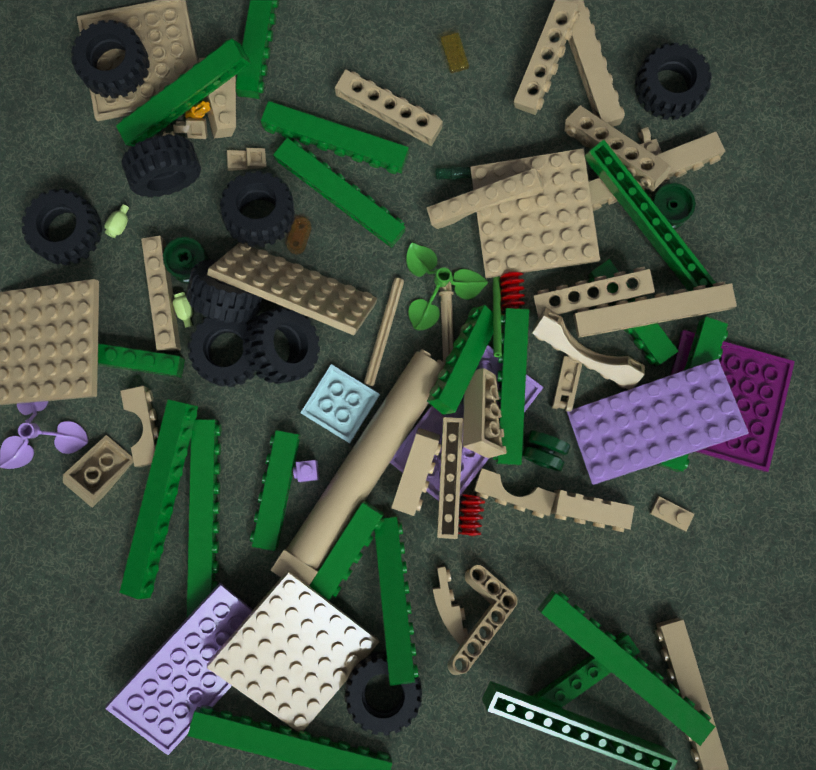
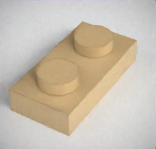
M660 496L657 497L650 511L651 515L685 532L694 516L693 513Z

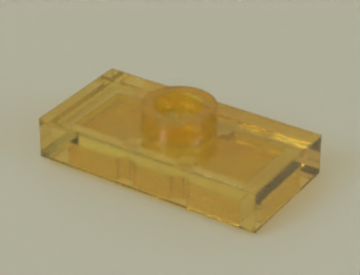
M459 33L441 37L450 72L455 73L468 69L469 65Z

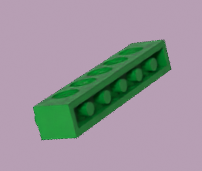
M622 632L616 636L615 643L619 646L623 643L632 651L630 654L632 657L640 652L628 634ZM589 655L532 697L562 708L610 674L611 671L592 655Z

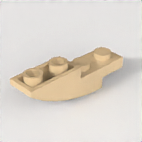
M439 566L437 571L440 587L432 588L435 602L448 631L461 645L468 635L467 628H463L462 621L465 620L464 608H460L459 604L451 605V602L454 601L453 589L449 590L448 582H451L450 570H446L445 566Z

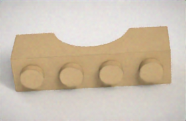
M145 386L122 390L120 392L124 410L138 415L143 425V433L140 440L131 447L134 467L151 465L160 432L159 428L155 427L154 420H157V414L151 405V401H153L152 391Z
M482 468L473 490L477 492L476 496L484 499H488V496L496 498V503L505 506L507 503L513 504L514 509L525 512V509L533 511L532 515L543 518L544 515L550 516L556 493L539 487H535L526 496H513L504 489L500 474Z

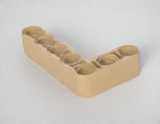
M475 565L467 570L465 581L491 605L449 659L447 667L453 675L464 674L471 668L517 605L516 595L481 565ZM473 571L479 574V580L473 578ZM488 584L494 587V593L488 591ZM503 597L508 599V607L504 605ZM492 612H494L497 615V622H494L492 620ZM480 628L486 631L485 638L481 637L479 633ZM469 643L474 646L473 654L468 652L467 646ZM457 659L462 662L461 670L455 667Z

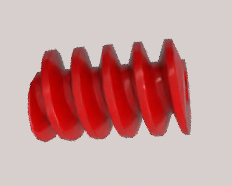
M508 272L500 276V279L503 281L500 284V287L503 288L501 290V295L503 296L501 302L504 303L501 305V309L503 311L506 308L522 309L519 306L525 304V302L519 300V298L525 296V294L519 293V291L524 290L523 286H519L520 283L524 282V279L519 278L523 273Z
M462 494L461 496L465 497L466 500L460 502L465 508L459 509L464 516L459 517L463 524H458V528L462 529L458 534L469 536L481 535V532L476 528L482 527V524L477 522V520L483 519V516L478 514V512L484 511V508L480 507L479 504H484L485 500L478 496Z

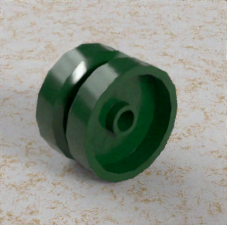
M666 184L651 199L674 230L681 227L695 211V197L691 190L682 184Z
M188 237L174 239L165 247L163 253V264L166 270L179 282L186 284L189 282L192 268L201 261L206 262L209 260V256L204 248L196 240Z
M531 430L527 441L535 447H524L522 458L540 467L561 472L565 462L556 455H568L571 445L556 437Z

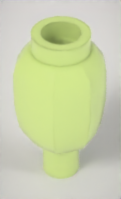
M122 204L118 211L111 213L104 225L106 229L105 234L112 238L122 234L128 222L126 215L129 210L128 206Z
M185 292L175 294L173 307L177 317L183 320L185 328L193 326L191 322L193 307L190 306Z

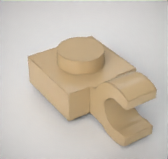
M187 118L186 122L176 121V125H173L174 133H187L188 138L191 139L207 138V125L204 118Z
M649 128L641 129L638 135L642 144L639 145L654 155L662 153L657 139L651 140Z

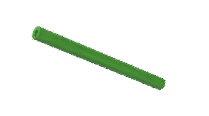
M500 276L493 277L495 357L502 356Z

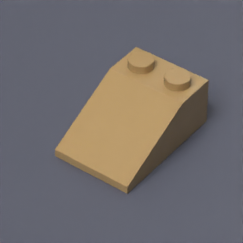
M106 435L63 474V483L93 508L133 464V457Z

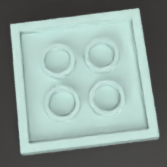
M331 364L302 409L301 414L346 442L351 443L380 394Z

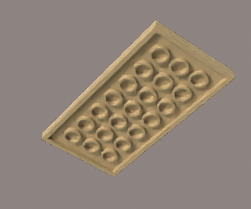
M239 242L209 267L207 273L210 277L351 335L356 334L378 299L371 293L359 291L351 285H344L334 278L322 276L317 271L305 269L300 264L288 262L283 257L273 256L266 250L248 246V243L242 244Z

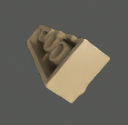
M199 58L198 62H201L205 58ZM236 75L204 98V102L208 101L210 103L209 107L211 109L207 114L214 138L231 137L235 131Z
M481 368L475 371L464 394L462 440L463 447L486 458L507 454L506 446H502L501 438L504 437V430L500 429L499 418L502 416L501 410H499L496 404V400L499 399L496 375L485 368Z
M418 428L392 509L413 516L416 510L420 511L423 500L420 499L422 492L426 493L429 481H426L428 473H433L436 464L432 462L434 455H439L442 444H439V434Z
M554 490L556 497L551 509V514H555L554 518L566 520L567 517L574 518L575 523L580 524L590 521L593 522V526L605 528V525L613 526L612 530L624 532V529L631 530L634 506L604 501L595 497H584V495L567 493V491Z

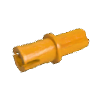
M208 101L197 103L185 112L186 119L189 117L198 119L204 117L205 113L211 109L209 107L210 103Z

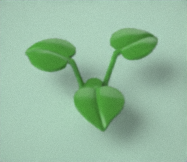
M412 242L406 255L409 271L418 277L423 276L426 272L429 275L435 274L434 283L437 285L428 303L423 299H417L409 306L408 316L413 328L419 331L426 330L438 321L440 310L437 306L431 305L439 288L445 287L449 281L452 285H455L454 291L456 295L468 300L476 297L487 285V280L478 273L468 269L456 271L453 277L448 268L443 267L430 271L437 265L436 254L431 249Z

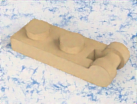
M567 356L563 357L552 403L553 409L558 410V408L565 409L566 412L572 411L582 362ZM561 395L568 397L567 402L560 401Z

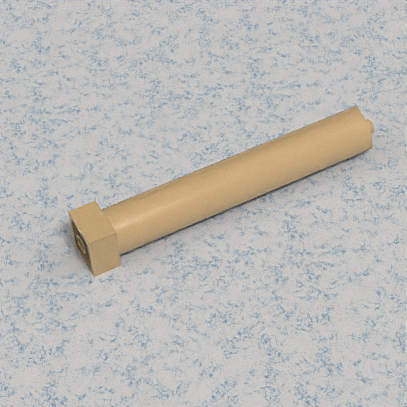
M423 349L420 352H415L287 549H284L271 569L272 572L282 577L289 570L310 586L360 505L367 499L428 405L429 392L438 379L437 376L445 365L444 362L441 360L436 362L430 358L431 354Z

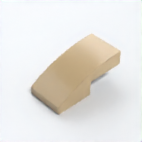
M246 148V151L227 150L226 152L227 171L266 168L265 148Z

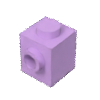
M317 460L296 462V467H293L294 478H298V482L320 480Z

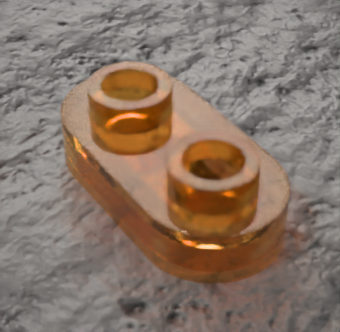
M298 218L292 225L287 240V248L292 254H301L306 249L312 230L311 223L306 218ZM300 224L305 225L303 229L298 228ZM298 241L299 245L293 246V243Z

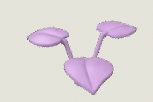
M48 401L17 404V408L22 414L29 415L32 412L33 414L25 421L26 423L19 426L18 434L20 437L11 436L2 443L0 449V468L14 469L27 465L34 456V449L27 445L28 439L36 438L39 434L56 436L54 440L55 447L58 451L65 454L74 453L87 445L88 436L79 424L71 421L61 422L58 425L57 432L41 431L36 423H31L37 415V411H42L46 408Z

